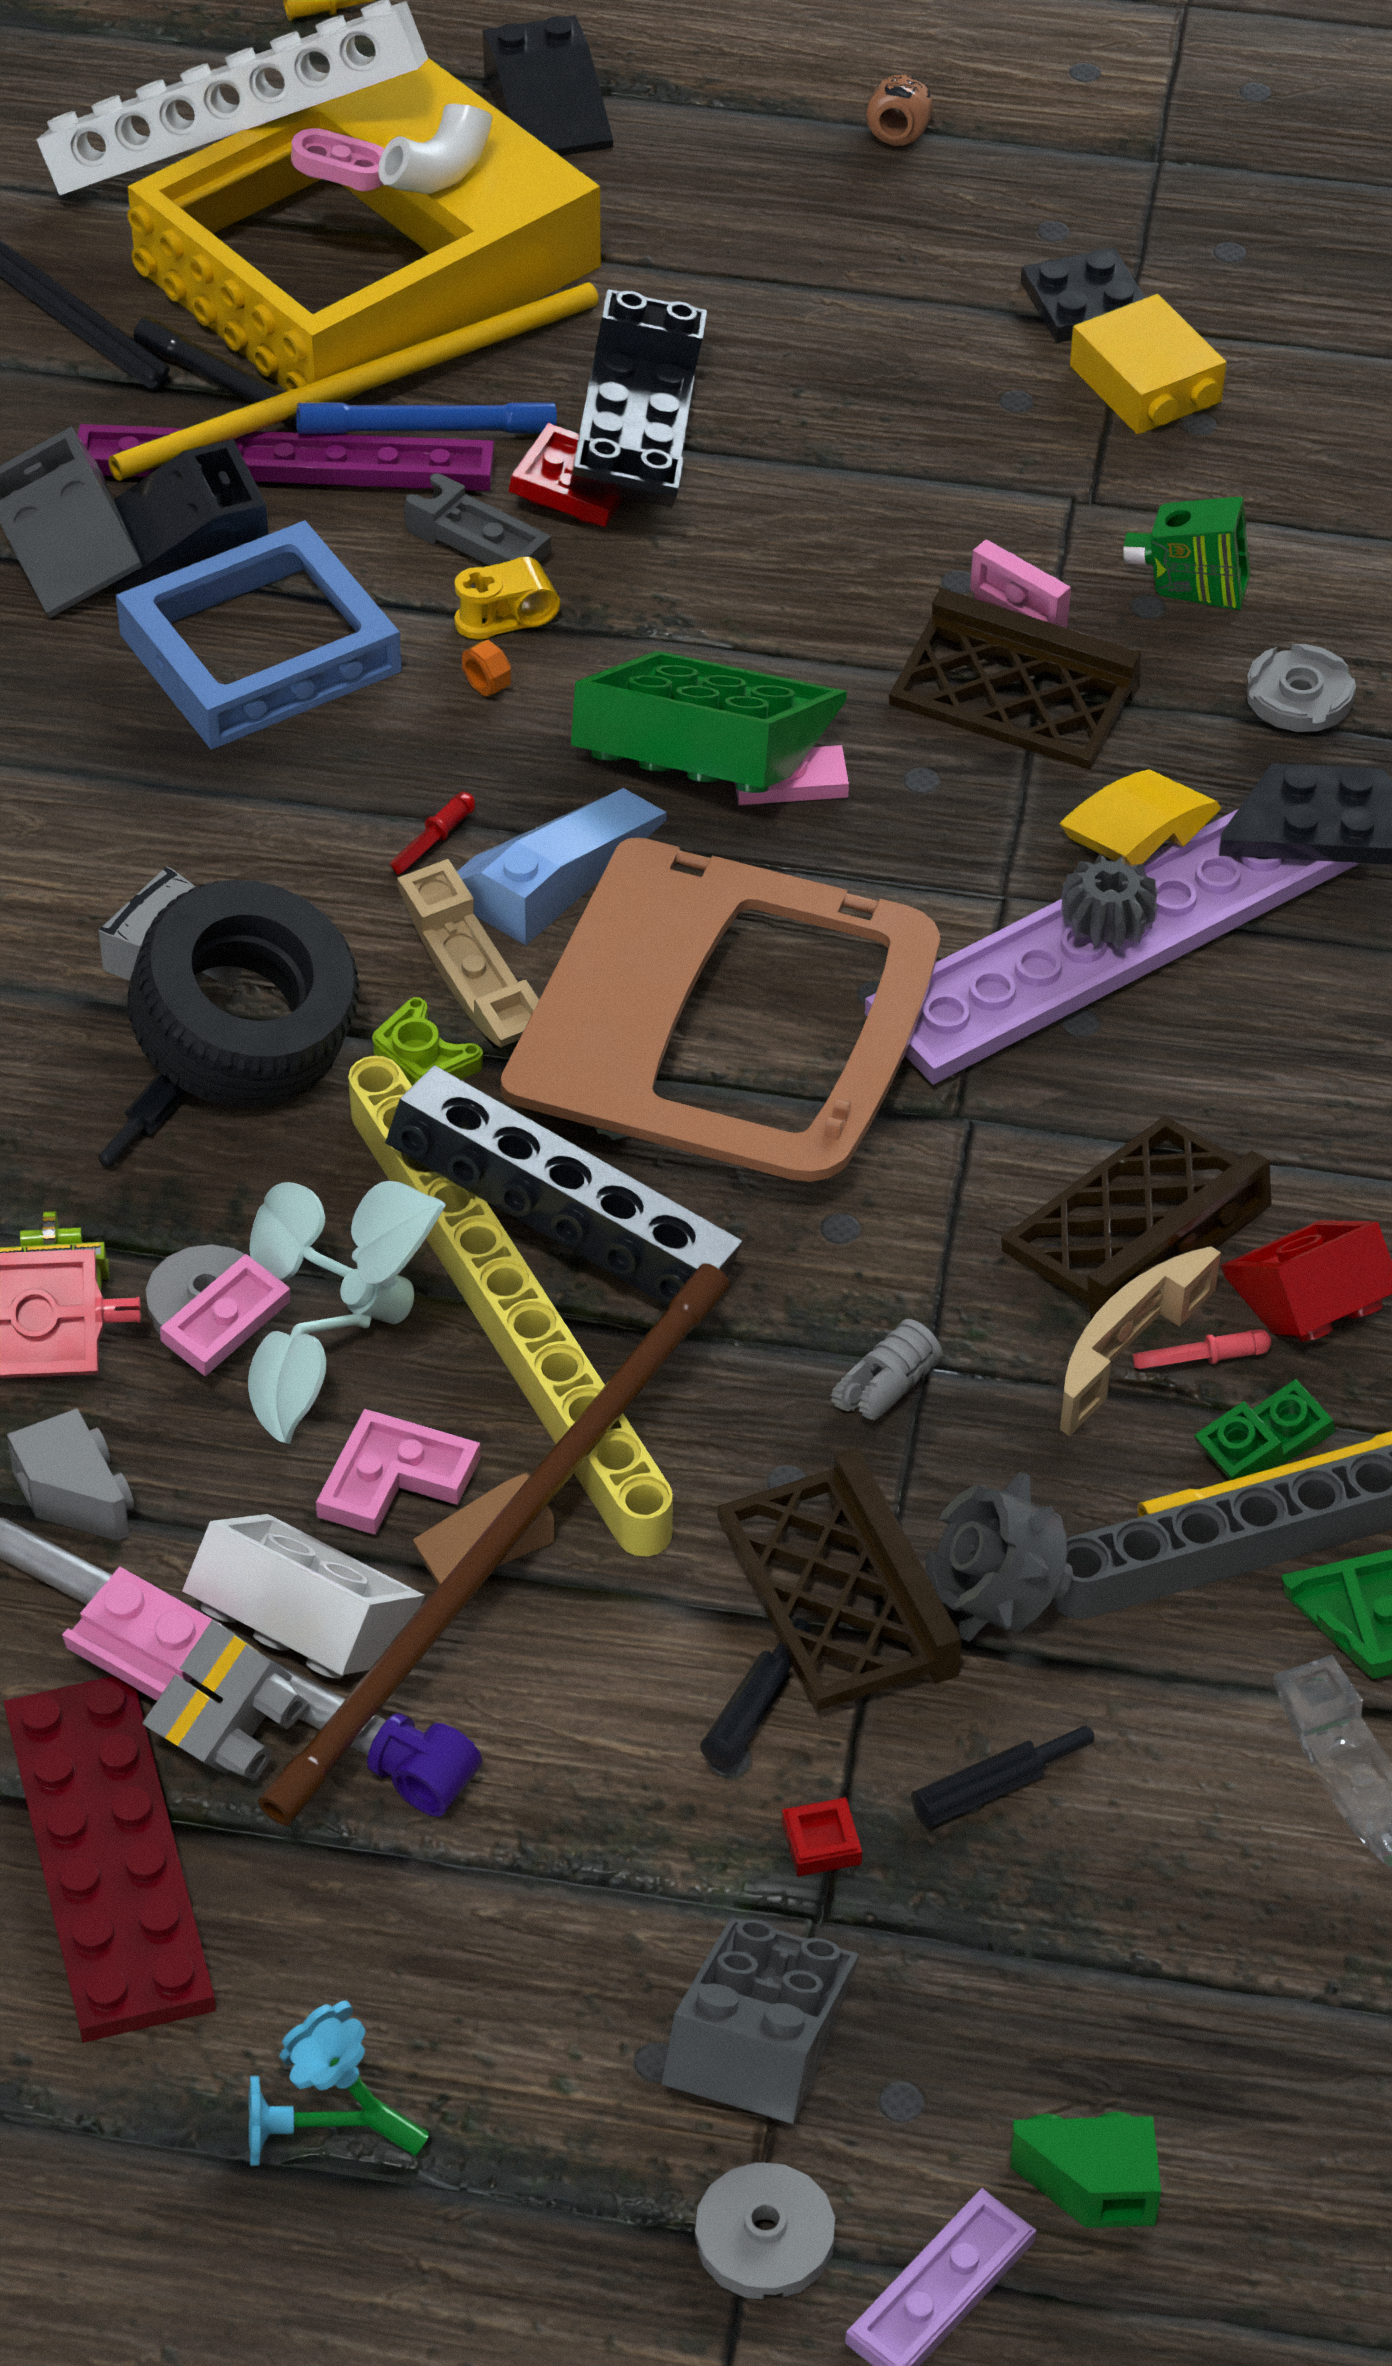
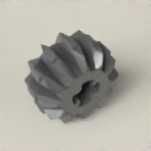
M1099 854L1094 864L1079 861L1074 873L1068 874L1066 881L1062 885L1061 914L1063 916V924L1072 927L1075 939L1091 937L1095 949L1102 942H1111L1118 950L1125 939L1140 943L1145 930L1152 929V924L1157 915L1158 905L1156 901L1158 890L1155 885V879L1147 877L1144 864L1128 866L1124 855L1117 861H1107L1101 854Z

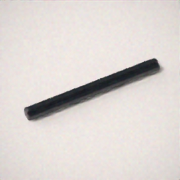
M0 239V276L150 390L158 391L162 385H168L171 377L168 375L170 371L169 365Z

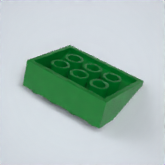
M656 650L575 681L571 746L591 750L592 757L601 760L629 758L638 760L639 767L642 769L667 771L674 768L687 771V777L694 781L714 782L723 779L736 782L735 788L740 791L763 793L769 790V786L792 776L845 704L847 691Z

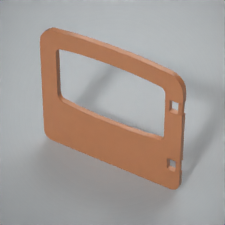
M628 838L616 847L502 1073L501 1094L508 1103L518 1107L779 1177L807 1182L828 1179L841 1172L850 1162L871 1126L900 1067L930 986L940 947V933L935 922L924 912L908 905L881 898L879 901L849 894L847 890L713 855L709 858L681 851L678 846L646 838ZM676 864L702 870L704 874L702 877L676 871L674 868ZM843 907L870 913L873 916L871 920L843 914L841 911ZM744 910H758L883 943L888 948L884 971L857 1043L825 1105L810 1127L803 1132H787L666 1100L657 1096L653 1091L671 1035L694 985L721 937L736 916Z

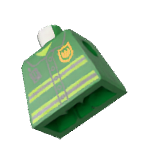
M1243 497L1163 504L1158 509L1151 533L1127 532L1124 540L1125 563L1153 565L1155 589L1163 597L1241 610L1251 576Z

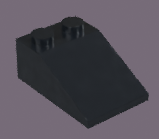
M576 15L567 17L554 16L542 21L505 24L498 28L483 30L484 79L500 112L559 156L613 148V136L589 45Z

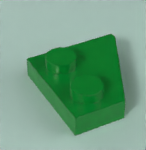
M1392 1549L1281 1575L1285 1597L1372 1679L1392 1675Z

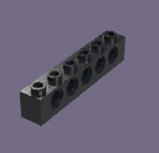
M436 1065L427 1071L399 1099L385 1141L387 1145L669 1306L674 1296L701 1264L714 1265L728 1278L742 1240Z

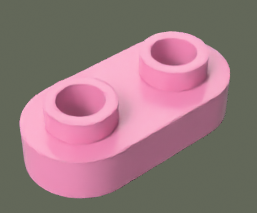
M318 128L302 130L293 137L291 162L298 171L305 175L346 185L358 191H371L383 185L378 173L379 162L384 148Z

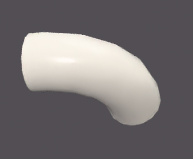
M462 104L445 105L437 133L429 141L419 143L398 136L387 144L379 162L378 173L381 182L394 189L422 194H431L459 183L478 163L489 136L493 116L473 106Z

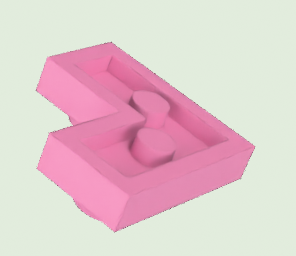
M364 1409L316 1501L317 1517L376 1535L399 1488L458 1505L481 1459L480 1443Z

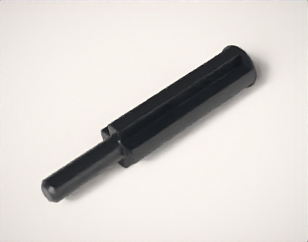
M159 1072L124 1112L129 1119L98 1155L99 1162L105 1167H112L141 1133L145 1137H149L188 1092L173 1084L169 1078Z
M796 1618L792 1622L794 1628L809 1633L811 1627L805 1619ZM781 1640L772 1653L770 1651L760 1653L705 1738L701 1741V1752L711 1763L720 1767H731L734 1765L740 1753L790 1679L788 1671L792 1666Z
M1084 1725L1035 1748L1033 1742L1027 1740L911 1793V1802L916 1816L924 1827L930 1828L1044 1776L1041 1768L1045 1767L1046 1764L1093 1744L1095 1739L1094 1732L1090 1727Z

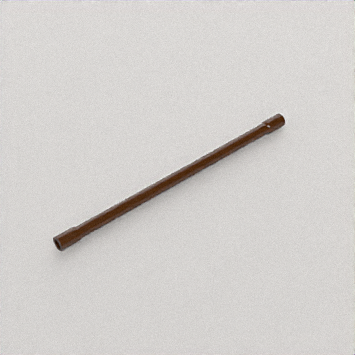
M707 1263L701 1264L671 1300L669 1308L303 1752L292 1758L263 1793L258 1803L262 1811L270 1819L284 1826H289L324 1784L327 1773L686 1335L692 1328L697 1327L727 1292L730 1283L727 1276L719 1268Z

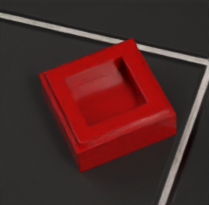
M846 1797L782 1809L781 1822L797 1877L862 1865V1849Z

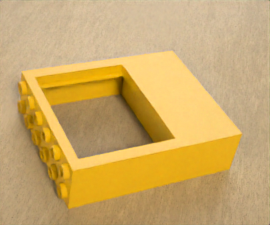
M429 58L419 69L258 126L241 130L127 186L130 207L127 211V217L132 228L134 248L131 252V258L137 271L142 276L148 277L155 282L171 300L178 301L194 314L200 324L211 328L225 340L233 351H239L256 366L262 375L269 376L286 391L535 302L601 267L600 186ZM448 104L473 106L493 116L489 136L478 163L459 183L431 194H422L394 189L384 184L371 191H358L352 187L342 185L428 252L429 255L315 314L310 313L213 235V233L321 180V178L309 177L298 171L291 162L292 139L302 130L312 128L324 129L374 143L385 149L387 144L398 136L419 143L429 141L437 133L442 120L444 106ZM360 393L355 394V395L350 396V397H347V398H344V399H342V400L336 401V402H334V403H343V402H345V401H347V400H349V399H351V398H353V397L359 395Z

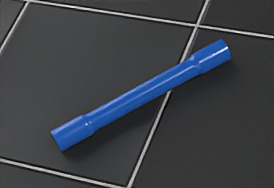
M510 402L505 405H347L345 403H297L296 428L298 434H344L350 431H505L510 434H541L548 423L557 425V412L554 402Z

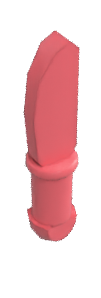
M1263 1329L1217 1337L1206 1335L1205 1342L1133 1354L1134 1368L1142 1369L1207 1358L1209 1363L1213 1365L1217 1364L1219 1360L1259 1355L1268 1352L1271 1346V1336Z

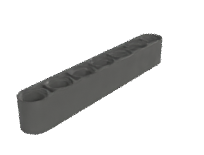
M1392 1444L1072 1536L1067 1539L1066 1562L1072 1566L1073 1578L1068 1592L1060 1599H1052V1604L1058 1612L1069 1618H1092L1392 1530Z

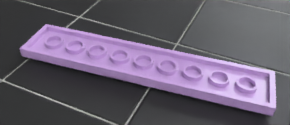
M1237 809L1204 826L1184 847L1172 842L1155 851L1143 863L1147 877L1155 879V885L1158 890L1156 901L1158 906L1152 929L1145 930L1140 943L1125 939L1118 950L1111 942H1102L1095 949L1091 937L1075 939L1072 927L1063 924V916L1061 914L1062 899L936 962L930 986L905 1056L934 1085L1360 863L1219 856L1221 833L1238 811ZM876 993L865 998L866 1016L869 1014Z

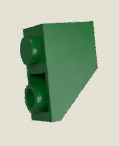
M1109 2112L1097 2118H1062L1055 2114H1039L1027 2120H1013L1009 2150L1010 2168L1085 2228L1156 2226L1161 2184L1153 2116L1133 2117L1124 2112Z

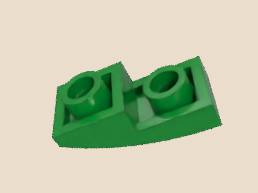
M1295 1379L1253 1409L1245 1401H1242L1196 1433L1194 1438L1197 1444L1227 1478L1233 1480L1275 1468L1297 1457L1334 1434L1335 1426L1334 1420Z

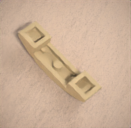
M449 859L398 877L397 886L413 924L438 972L465 1013L481 1032L497 1046L502 1047L518 1041L539 999L526 979L518 982L473 913L474 898Z
M1210 1246L1190 1251L1160 1263L1126 1284L1101 1307L1084 1329L1068 1364L1065 1376L1060 1431L1071 1436L1107 1400L1111 1363L1159 1315L1180 1327L1216 1291L1220 1251Z

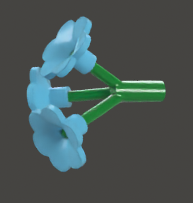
M341 2001L333 2007L326 2004L310 2013L304 2023L293 2028L284 2037L282 2044L285 2048L281 2051L279 2057L285 2065L295 2064L289 2075L295 2087L305 2089L314 2085L318 2090H325L336 2085L340 2089L347 2088L363 2109L361 2111L294 2112L293 2106H269L261 2093L259 2076H250V2166H259L261 2150L270 2134H293L294 2127L368 2126L413 2156H416L425 2144L429 2132L375 2098L360 2079L359 2069L356 2065L362 2060L365 2053V2048L361 2044L365 2035V2028L359 2020L355 2018L349 2019L354 2009L348 2001Z

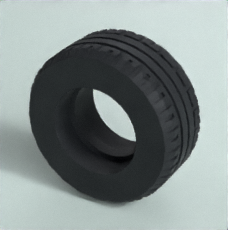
M221 880L203 884L200 887L188 890L187 893L178 895L176 899H172L165 908L158 912L157 917L153 919L151 926L148 928L130 978L127 993L129 1021L131 1022L132 1031L136 1035V1041L142 1047L141 1050L145 1056L150 1058L152 1065L159 1069L162 1075L169 1078L173 1084L179 1086L182 1090L209 1102L220 1103L226 1106L266 1107L273 1105V1103H283L287 1099L292 1100L299 1094L305 1093L310 1087H314L320 1078H323L328 1073V1070L331 1069L338 1056L357 1010L360 984L357 977L356 960L350 952L348 942L332 920L299 895L279 886L252 880ZM222 966L251 970L271 981L283 993L292 1013L268 1021H253L235 1017L215 1006L203 994L194 975L210 968Z

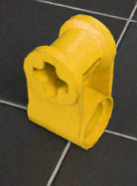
M519 557L508 562L486 567L469 568L460 572L455 579L454 588L460 598V608L454 616V624L456 630L467 638L487 639L500 633L527 627H539L552 620L560 608L559 595L540 563L531 557ZM475 583V588H471V584ZM482 618H486L485 623H482Z

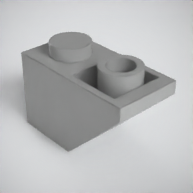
M78 1408L7 1434L13 1473L36 1518L116 1541L129 1537L126 1511L134 1508L129 1485L122 1473L112 1475L107 1464L111 1462L105 1439L98 1428L88 1429Z

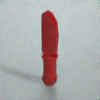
M462 791L450 799L435 816L427 818L424 824L425 830L389 863L393 871L397 875L401 874L437 840L444 841L448 837L449 832L475 809V798L473 795Z

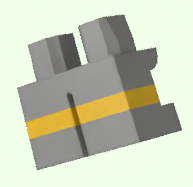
M212 1619L179 1669L222 1697V1703H219L198 1687L175 1674L142 1724L223 1774L227 1775L231 1771L255 1781L269 1763L272 1751L252 1738L266 1715L288 1729L296 1723L308 1705V1701L289 1682L293 1676L266 1658L238 1635Z

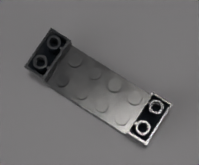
M607 289L569 487L669 508L673 507L679 488L684 458L681 456L707 310L695 308L685 302L671 303L644 297L633 291L619 292Z

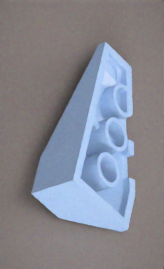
M622 788L475 855L457 871L474 898L473 913L477 918L527 946L601 879L616 847L622 841L635 837L647 838L667 820V812Z

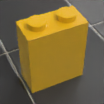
M1159 294L1073 326L1070 367L1137 435L1222 402L1227 362Z

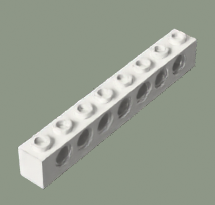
M380 0L362 8L363 16L346 22L344 16L339 15L317 24L315 27L318 33L300 39L298 31L291 32L270 42L272 49L255 55L253 47L243 49L225 58L227 65L210 71L208 63L202 64L181 73L182 81L166 86L163 79L157 80L136 89L138 96L136 98L121 102L119 95L112 96L92 105L94 113L77 118L75 111H71L47 122L49 129L36 140L59 195L419 69L428 59L407 1L391 6L389 0ZM363 35L368 37L374 43L375 56L367 57L360 54L355 47V36ZM316 51L326 56L330 64V71L328 73L318 72L312 67L309 60L310 52ZM265 68H274L282 74L285 82L283 89H277L268 84L264 75ZM220 84H229L237 90L240 99L238 105L229 104L222 98ZM176 100H184L192 106L195 113L194 120L183 119L177 113L175 107ZM131 116H140L146 120L150 127V136H142L133 129ZM88 131L96 132L104 139L106 145L105 152L97 151L90 146L87 139Z

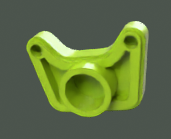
M419 997L409 999L372 1036L374 1055L384 1056L393 1060L401 1068L412 1086L434 1065L460 1080L481 1071L483 1068V1051L481 1047L473 1043L452 1044L443 1041L439 1037L435 1024L428 1020L426 1001Z

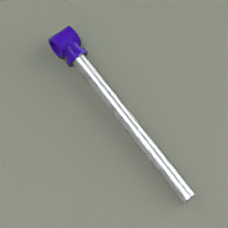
M0 1518V1559L87 1605L112 1576L110 1573L12 1521ZM268 1658L293 1676L289 1682L307 1699L308 1705L299 1719L321 1730L345 1701V1698ZM402 1713L393 1714L387 1720L375 1715L350 1745L368 1755L367 1767L372 1773L382 1778L392 1775L391 1780L395 1789L411 1806L420 1812L437 1817L446 1813L482 1767L483 1763L482 1756L477 1747L460 1731L446 1724L434 1723L424 1733L416 1729L414 1721Z

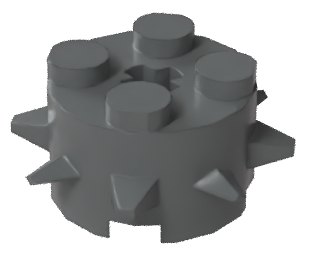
M1019 1472L1003 1491L1000 1489H987L985 1485H973L959 1493L944 1509L939 1518V1521L948 1525L941 1537L938 1552L927 1550L925 1558L926 1574L943 1605H948L958 1612L959 1635L968 1642L974 1638L986 1623L1005 1630L1022 1631L1027 1624L1037 1619L1051 1603L1052 1599L1062 1598L1068 1592L1071 1584L1073 1569L1066 1562L1067 1537L1063 1527V1519L1061 1515L1053 1512L1054 1509L1051 1505L1042 1507L1031 1502L1030 1475Z

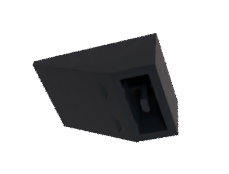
M234 439L183 451L113 499L143 566L121 580L114 582L118 591L139 586L269 535L266 503Z

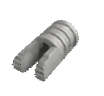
M912 1319L903 1320L895 1330H892L884 1340L873 1348V1351L864 1356L837 1383L830 1395L832 1396L831 1402L835 1404V1407L848 1412L850 1410L854 1411L856 1407L859 1408L860 1406L859 1412H862V1416L875 1421L942 1360L943 1352L938 1340L921 1323Z

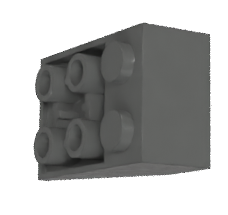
M72 426L0 466V525L49 618L143 567L98 464Z
M731 1916L674 2013L661 2084L793 2124L812 2088L856 1968L859 1954L841 1949L827 1939H807L776 1930L772 1925L762 1920H742Z

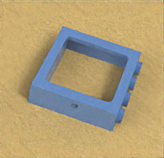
M306 520L116 595L121 637L211 750L402 672L399 630ZM305 570L356 633L233 683L220 684L170 623Z

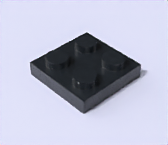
M1115 247L1094 250L1089 253L1060 259H1051L1041 263L1022 266L1021 284L1056 343L1072 340L1074 325L1145 299Z

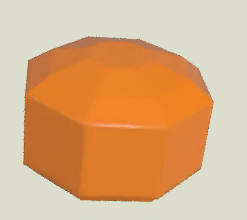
M490 640L482 641L462 652V670L470 685L482 696L486 697L495 694L511 685V665L505 653Z

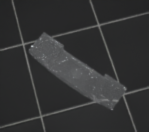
M1333 1655L1275 1674L1274 1685L1313 1770L1353 1831L1382 1862L1392 1869V1762L1361 1717L1362 1698Z

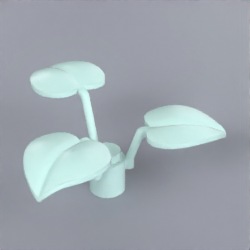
M384 1181L371 1188L361 1200L352 1220L351 1234L355 1244L358 1246L352 1253V1259L357 1263V1269H353L316 1252L310 1247L319 1237L325 1225L323 1205L312 1190L297 1183L284 1182L275 1185L266 1194L264 1204L259 1207L252 1227L249 1247L250 1257L282 1282L289 1280L296 1274L304 1257L308 1261L344 1277L340 1288L341 1298L347 1304L349 1310L353 1312L350 1315L296 1324L291 1332V1336L283 1332L273 1331L263 1339L257 1348L249 1369V1397L258 1420L278 1441L291 1444L297 1425L310 1410L324 1381L326 1355L323 1346L316 1337L308 1334L354 1325L368 1328L371 1318L390 1324H397L407 1317L413 1305L414 1289L412 1283L407 1278L398 1274L410 1261L433 1228L446 1206L443 1201L396 1181Z

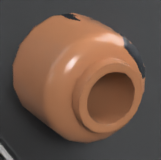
M906 74L893 75L883 80L874 90L866 110L867 124L872 134L881 142L892 146H905L916 141L925 131L933 111L932 96L928 88L917 78Z

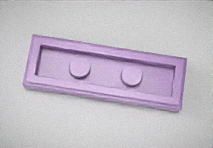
M981 2188L846 2331L845 2344L873 2366H920L1035 2242L1037 2230Z

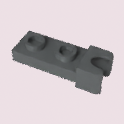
M435 473L430 476V483L434 489L432 499L422 498L415 494L406 497L404 520L408 532L433 545L441 541L489 566L508 562L519 557H531L540 563L551 553L550 535L465 494L464 485L442 474Z

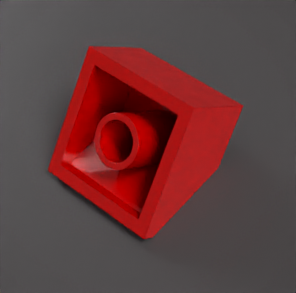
M1319 1220L1220 1265L1224 1277L1272 1334L1297 1336L1300 1342L1313 1340L1330 1333L1333 1330L1331 1322L1348 1315L1349 1318H1358L1380 1310L1383 1307L1381 1299L1392 1294V1260L1379 1223L1375 1221Z

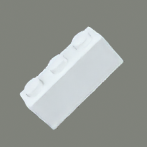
M269 1514L210 1521L182 1590L202 1601L200 1608L209 1616L231 1623L238 1620L255 1629L253 1637L257 1641L278 1650H289L291 1648L308 1657L306 1665L310 1669L324 1676L340 1679L346 1674L370 1670L420 1608L425 1596Z

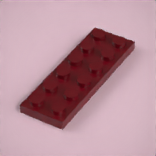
M115 1676L4 1700L7 1723L82 2043L215 2012V1997L146 1726L142 1724L144 1719L136 1688Z

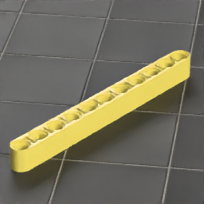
M384 1056L362 1058L350 1068L348 1076L353 1124L389 1181L404 1183L426 1195L440 1199L446 1204L426 1239L553 1441L557 1444L605 1384L488 1203L385 1143L399 1099L412 1085L401 1068L393 1060ZM622 1414L574 1474L618 1544L628 1553L635 1556L648 1557L659 1554L671 1542L673 1532V1493L625 1415Z

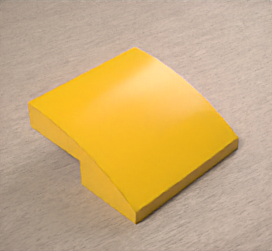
M1148 769L1121 778L1104 787L1076 807L1059 824L1068 838L1113 861H1117L1124 855L1126 864L1133 866L1143 864L1166 840L1184 847L1222 808L1216 800Z

